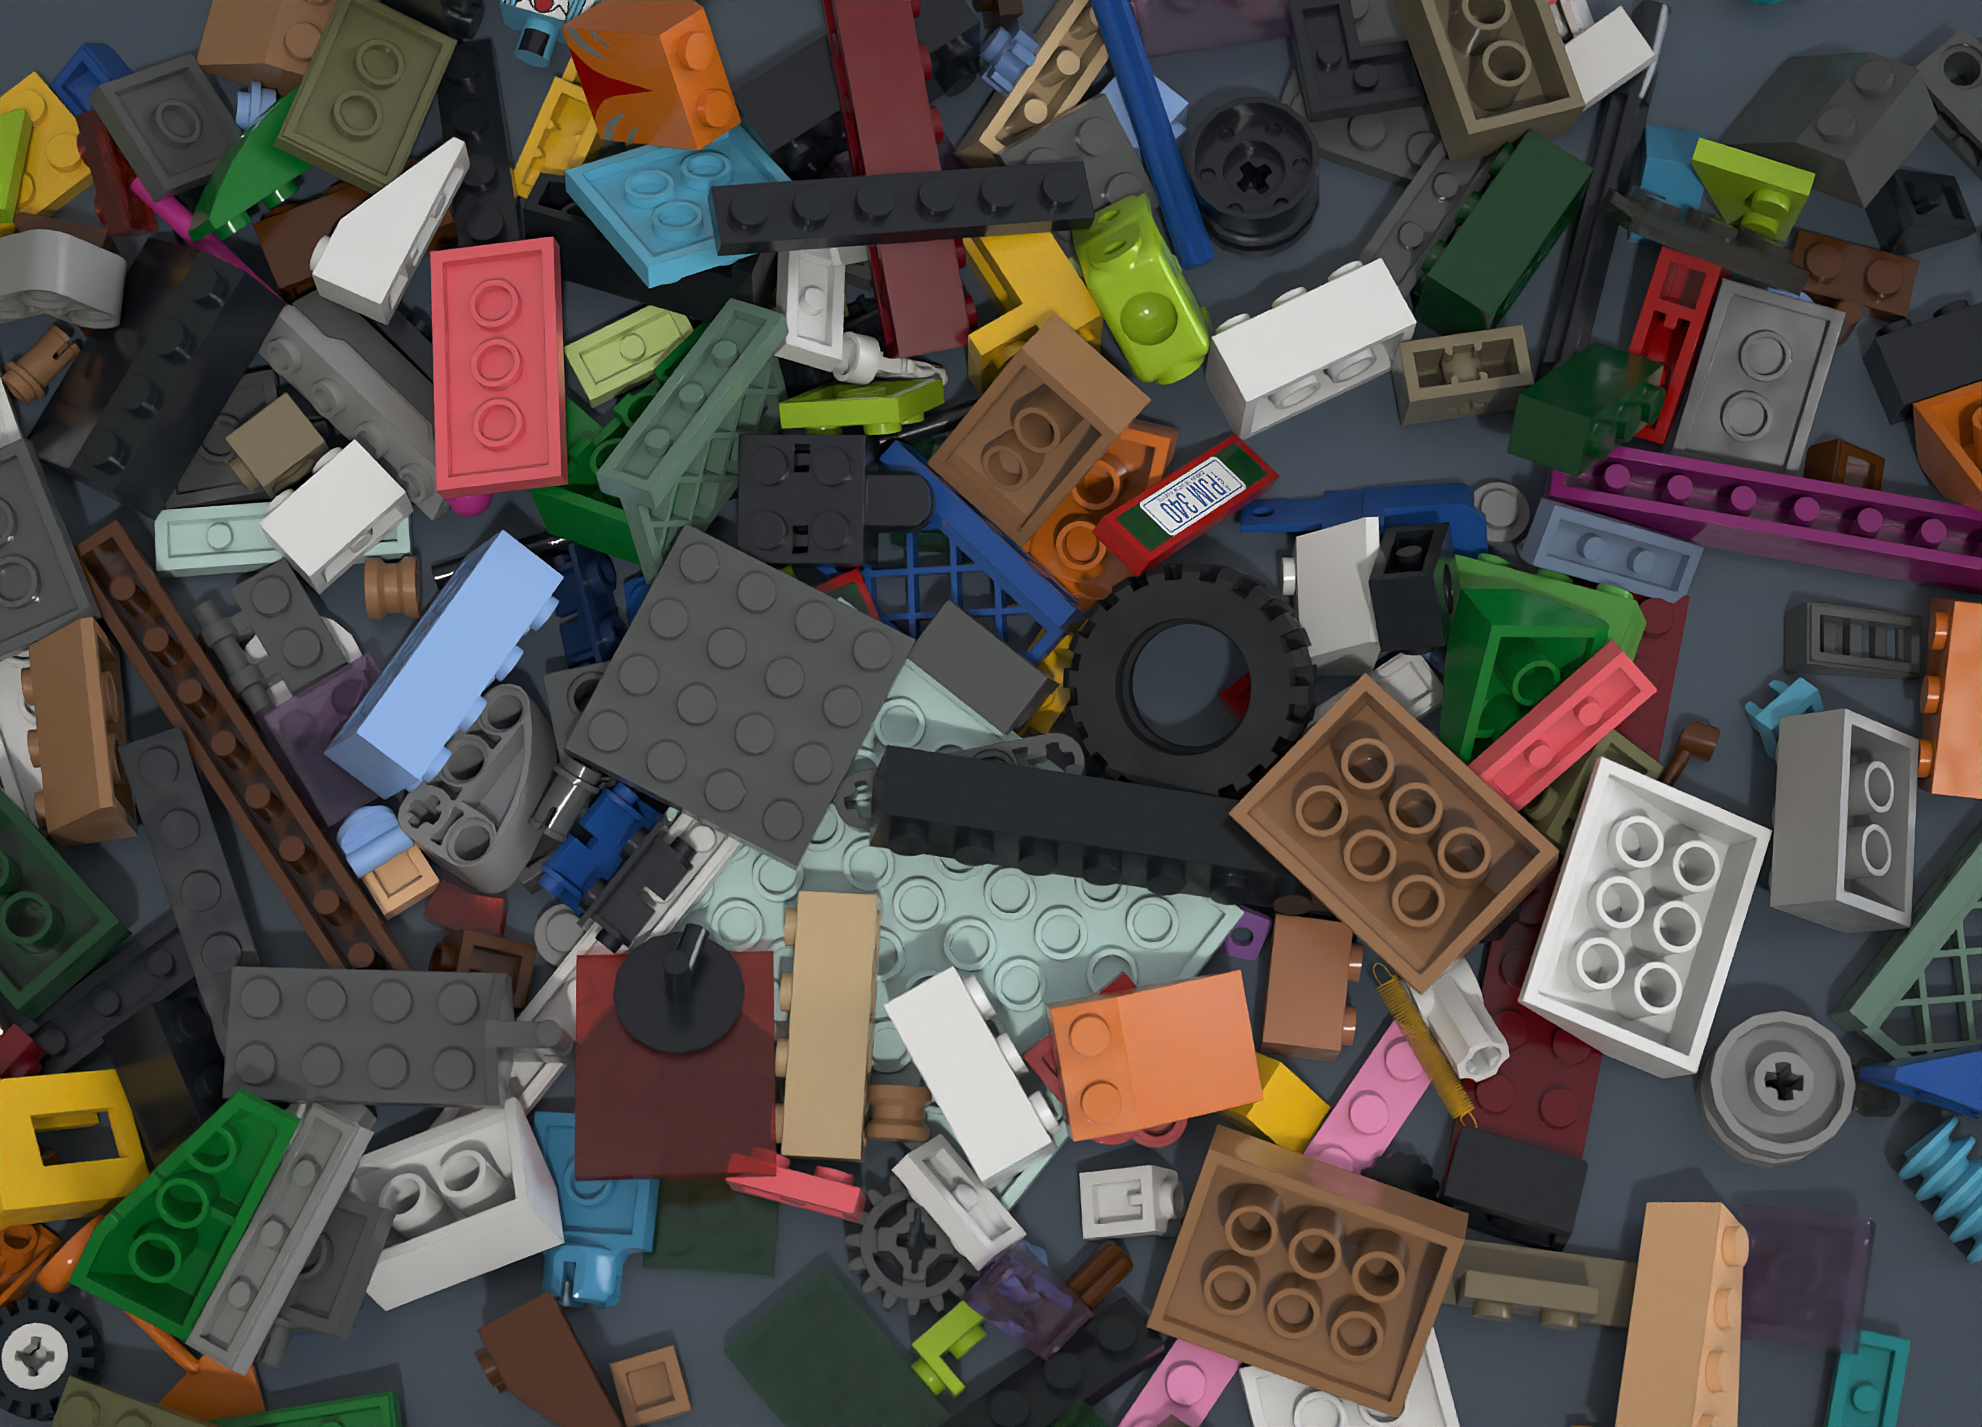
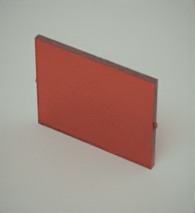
M773 951L728 952L739 965L745 988L741 1017L726 1038L707 1051L685 1056L654 1053L633 1041L619 1023L613 1000V991L617 971L629 954L576 955L575 1181L670 1179L677 1182L689 1178L777 1176Z

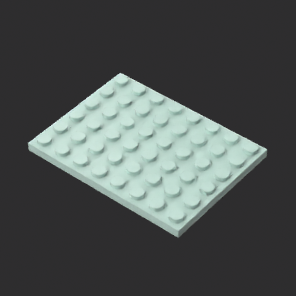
M839 597V598L837 599L838 601H840V602H842V603H844V604H846V605H848V606L854 608V607H853L852 605H850L847 601H845L842 597ZM907 659L846 777L857 771L878 767L887 745L947 754L1022 738L1013 731L1008 736L1004 735L916 664ZM1027 752L1014 755L1020 766L1064 772L1049 759L1043 763L1028 766ZM989 759V760H988V761H994V762L1004 763L1003 761H1000V760H998V759ZM863 785L857 788V798L853 801H848V809H857L862 818L867 819L871 817L872 792L867 785ZM834 798L797 871L743 845L675 932L683 933L688 923L700 925L709 931L708 939L727 950L739 965L745 988L741 1014L777 1042L779 1037L789 1038L790 1012L780 1010L782 973L793 972L795 946H785L784 943L787 907H797L798 891L878 895L883 905L871 1085H906L929 1088L883 1005L949 967L954 966L963 980L972 974L975 975L997 1016L986 1021L993 1035L996 1038L1007 1032L1021 1056L1024 1051L1049 1032L1045 1010L1046 1003L1094 995L1121 971H1124L1137 987L1196 977L1242 920L1245 912L1236 905H1222L1207 897L1181 893L1169 896L1158 895L1150 892L1147 888L1122 884L1098 886L1090 884L1082 878L1056 874L1032 876L1023 873L1017 868L991 864L967 866L960 864L955 859L925 854L901 856L895 854L890 849L869 846L870 833H860L849 828L839 817ZM669 807L663 814L664 818L661 822L670 829L682 812ZM1021 1056L1030 1073L1019 1078V1081L1028 1096L1037 1091H1040L1062 1129V1131L1051 1136L1059 1151L1069 1138L1062 1105ZM932 1095V1103L925 1108L924 1122L930 1128V1140L942 1134L976 1174ZM870 1103L869 1116L872 1118L873 1105ZM902 1142L912 1151L925 1144ZM1057 1152L989 1190L1010 1213Z

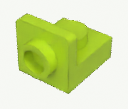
M973 1292L911 1344V1350L918 1360L910 1367L935 1397L945 1389L951 1398L955 1400L965 1390V1386L942 1358L951 1352L959 1360L988 1335L981 1325L989 1318L990 1312Z

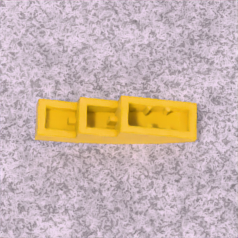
M572 57L567 64L562 78L555 76L515 166L514 176L517 195L528 199L540 173L565 176L564 170L595 161L606 141L600 139Z

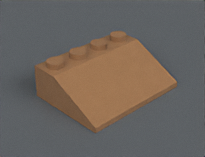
M1366 673L1349 688L1228 813L1241 828L1421 996L1501 923L1558 864L1559 850Z
M1217 1124L1146 1327L1399 1419L1464 1244L1469 1214Z

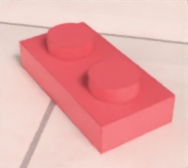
M753 1149L750 1159L732 1154L725 1181L732 1190L860 1223L866 1197L861 1188L852 1186L854 1176L822 1166H816L814 1176L790 1170V1159L763 1150Z

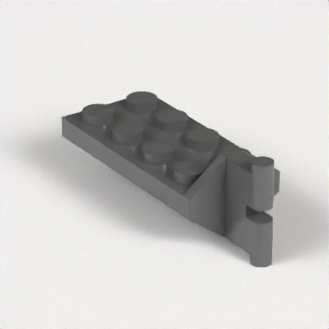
M232 966L222 1098L228 1100L242 1088L269 1103L313 1104L316 1102L317 1104L504 1109L513 1062H544L571 1065L579 1060L581 1047L574 1038L553 1020L542 1022L514 1021L512 977L508 973Z

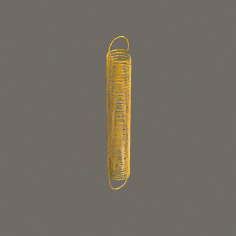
M1375 963L1374 968H1373L1374 975H1375V978H1376V979H1377V977H1376V974H1375V970H1374V969H1375V966H1376L1377 964L1382 965V966L1388 971V969H1387L1383 964H1381V963ZM1393 975V978L1376 988L1379 989L1388 984L1378 991L1380 992L1388 988L1379 995L1391 990L1381 998L1391 994L1383 999L1385 1001L1394 996L1384 1004L1392 1001L1386 1005L1387 1007L1395 1003L1388 1008L1389 1010L1395 1007L1390 1012L1398 1009L1391 1015L1401 1011L1393 1016L1395 1018L1401 1015L1394 1021L1404 1017L1396 1022V1024L1404 1021L1398 1025L1399 1027L1407 1023L1400 1028L1401 1030L1407 1027L1401 1032L1410 1029L1403 1034H1408L1405 1038L1411 1036L1406 1041L1416 1037L1408 1042V1044L1414 1042L1410 1047L1417 1044L1411 1050L1417 1048L1413 1053L1420 1050L1415 1054H1420L1416 1058L1423 1056L1418 1060H1423L1420 1064L1426 1062L1421 1067L1426 1066L1423 1070L1429 1068L1425 1071V1073L1429 1072L1427 1076L1432 1074L1428 1078L1435 1076L1430 1081L1435 1080L1432 1084L1438 1082L1433 1087L1438 1086L1435 1090L1441 1088L1437 1091V1093L1441 1092L1438 1096L1444 1094L1440 1099L1444 1098L1442 1102L1447 1100L1444 1104H1447L1445 1107L1450 1106L1447 1108V1110H1450L1449 1113L1453 1112L1450 1116L1455 1115L1452 1119L1460 1116V1120L1465 1126L1461 1118L1469 1113L1477 1128L1476 1121L1470 1113L1475 1107L1470 1108L1473 1104L1467 1106L1472 1101L1467 1102L1470 1098L1464 1100L1468 1095L1464 1096L1466 1092L1461 1094L1465 1090H1461L1463 1087L1458 1088L1461 1084H1458L1460 1081L1455 1082L1458 1080V1078H1455L1456 1075L1452 1076L1455 1072H1452L1453 1069L1449 1070L1451 1066L1447 1067L1450 1065L1446 1064L1448 1061L1443 1062L1446 1060V1058H1443L1445 1055L1440 1056L1443 1052H1440L1441 1049L1437 1050L1439 1046H1437V1043L1434 1044L1436 1041H1432L1434 1038H1431L1433 1035H1429L1431 1034V1032H1428L1429 1029L1425 1030L1428 1026H1425L1426 1023L1422 1024L1424 1021H1421L1423 1018H1419L1421 1015H1418L1419 1012H1416L1418 1009H1415L1414 1003L1410 1004L1412 1000L1409 1001L1411 998H1407L1409 995H1406L1407 992H1404L1406 989H1403L1404 986H1401L1400 980L1397 981L1399 979L1397 975Z

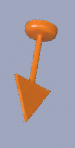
M99 1214L81 1228L41 1270L35 1281L45 1291L54 1294L61 1293L72 1285L69 1283V1279L94 1228L105 1217L103 1214ZM122 1310L187 1372L159 1402L160 1404L207 1421L267 1411L253 1362L244 1376L230 1370L206 1355H203L198 1360L173 1335Z

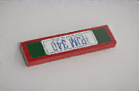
M1233 434L1102 517L1092 533L1139 577L1148 568L1154 567L1269 491L1279 478V475L1236 434Z

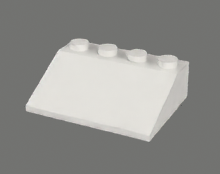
M1604 757L1597 758L1517 1002L1603 1054L1657 1077L1665 1079L1696 1074L1772 830Z

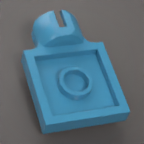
M535 1111L533 1134L557 1188L564 1243L543 1251L544 1265L541 1294L549 1290L559 1304L570 1307L583 1308L587 1306V1303L595 1304V1309H602L617 1304L620 1299L623 1265L629 1255L637 1252H652L666 1121L658 1117Z

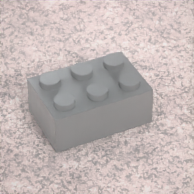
M1845 708L1780 717L1779 741L1775 749L1777 780L1776 799L1772 810V824L1774 828L1772 868L1768 878L1771 892L1770 907L1845 934L1911 928L1919 739Z

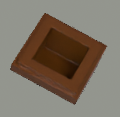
M1838 438L1815 444L1808 448L1803 478L1881 491L1885 458Z

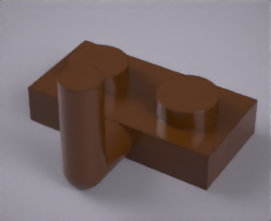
M1799 229L1794 238L1782 288L1799 290L1808 295L1814 303L1846 312L1836 345L1840 346L1848 340L1861 315L1890 323L1906 319L1920 261Z

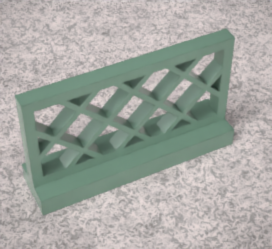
M730 298L596 473L601 492L621 499L646 584H653L685 523L705 532L737 489L739 479V435H777L780 431L781 422L778 403L788 400V395L778 356H774V352L789 333L785 314ZM744 395H745L744 404H743V408H742V412H741L739 424H738V427H737V423H738V419H739V415H740V410H741L743 398H744ZM766 399L768 409L761 417L764 402ZM711 439H713L712 445H711V449H710V453H709V457H708V462H707L706 470H704L705 463H706V459H707V455H708V451H709V447H710V442H711ZM733 439H735L734 445H733V449H732V453H731V458H730V460H729V456H730V452H731V448H732V444H733ZM678 483H680L679 489H678V493H677V497H676V502H675L674 510H673V514H671L672 506H673V502H674V498H675V494H676V490H677V485H678ZM702 483V487H701V491H700L698 503L696 504L697 497H698V492H699V488H700V484ZM667 527H669V531H668V535H667L665 547H664V549L662 550L663 544H664V540H665V536H666Z
M1982 821L1977 824L1912 907L1911 928L1895 929L1828 1014V1017L1846 1032H1857L1889 1061L1912 1057L1908 1053L1920 1052V1055L1934 1053V1051L1982 1043V1039L1976 1040L1972 1002L1982 1001V993L1971 994L1967 956L1982 955V947L1966 948L1963 920L1971 910L1982 909V901H1978L1982 897ZM1951 937L1952 949L1940 950ZM1953 957L1957 995L1927 997L1925 968L1932 959ZM1912 986L1914 999H1902ZM1958 1003L1963 1041L1933 1043L1928 1005ZM1915 1006L1919 1044L1899 1046L1879 1027L1894 1008Z

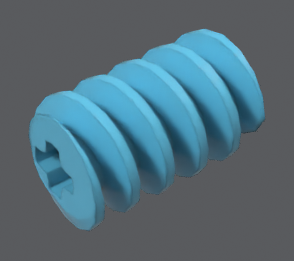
M1954 1113L1903 1153L1907 1160L1897 1176L1901 1180H1907L1922 1175L1924 1180L1916 1192L1915 1198L1918 1201H1923L1936 1196L1940 1197L1941 1202L1933 1213L1932 1218L1935 1222L1952 1217L1958 1219V1223L1950 1234L1949 1239L1952 1243L1973 1238L1976 1241L1966 1257L1969 1264L1982 1261V1157L1973 1160L1967 1159L1969 1152L1976 1142L1972 1134L1953 1140L1949 1137L1959 1121V1118Z

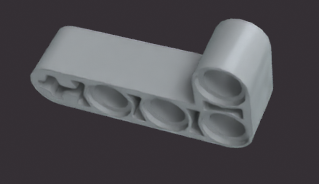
M34 229L1 237L0 324L46 313L71 324L86 328L108 329L119 326L127 262L117 254L60 231Z

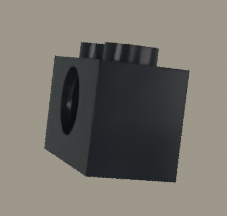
M1450 522L1386 528L1368 580L1381 652L1400 650L1405 655L1416 656L1432 652L1437 647L1446 646L1461 591Z

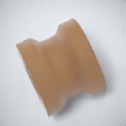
M418 555L404 556L399 563H385L380 557L365 559L364 592L369 621H381L388 614L402 613L407 619H421L423 613V585Z
M867 1085V1100L873 1105L872 1119L865 1125L864 1139L904 1143H926L930 1140V1128L924 1122L925 1108L932 1103V1093L929 1088L906 1085Z

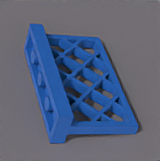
M895 440L879 458L883 462L880 470L912 471L929 481L935 491L937 504L931 522L927 527L919 531L941 530L949 538L950 566L919 567V531L906 533L907 568L884 570L864 568V571H860L882 623L917 641L921 635L920 621L933 620L939 612H920L919 576L950 574L951 602L963 608L962 574L985 572L994 581L995 608L970 609L966 611L975 618L995 617L996 635L1007 643V616H1032L1047 632L1030 651L1019 653L1037 667L1069 632L1075 633L1086 622L1088 618L1085 614L1088 610L1032 557L927 465L928 460L915 447ZM961 550L975 564L962 565ZM817 568L828 580L846 573L842 572L839 568ZM907 577L908 613L886 614L877 606L876 579ZM1006 593L1021 607H1007ZM909 621V635L895 622Z

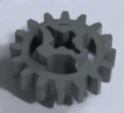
M896 1175L891 1176V1193L883 1197L872 1188L866 1192L872 1210L869 1213L863 1211L860 1223H855L862 1228L861 1234L845 1236V1246L847 1248L861 1251V1256L848 1264L851 1274L867 1272L869 1278L861 1288L862 1294L868 1297L879 1290L884 1292L883 1310L888 1313L895 1308L898 1301L907 1302L909 1317L916 1319L918 1316L920 1303L929 1302L937 1315L943 1314V1296L950 1293L955 1299L959 1301L964 1300L967 1297V1293L961 1283L962 1279L966 1277L971 1280L980 1281L983 1271H977L971 1262L954 1248L948 1235L930 1217L926 1209L910 1196L907 1188L903 1187L899 1178ZM907 1204L906 1215L893 1227H879V1230H876L880 1221L890 1211ZM921 1217V1231H924L925 1241L936 1245L935 1248L924 1249L922 1260L918 1262V1272L913 1274L912 1260L909 1259L908 1249L898 1247L899 1242L910 1240L911 1231L915 1230V1219ZM874 1257L892 1260L903 1273V1286L888 1279L878 1268ZM954 1261H958L946 1278L937 1284L927 1287V1275L942 1262L954 1263Z

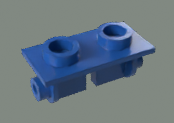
M620 781L616 783L612 790L605 787L601 795L578 822V824L593 835L589 842L584 845L569 833L565 842L560 844L548 861L540 868L545 873L537 883L580 917H582L584 912L577 906L591 886L600 877L610 882L626 861L619 857V854L634 833L642 826L651 831L664 818L662 814L638 798L639 796Z

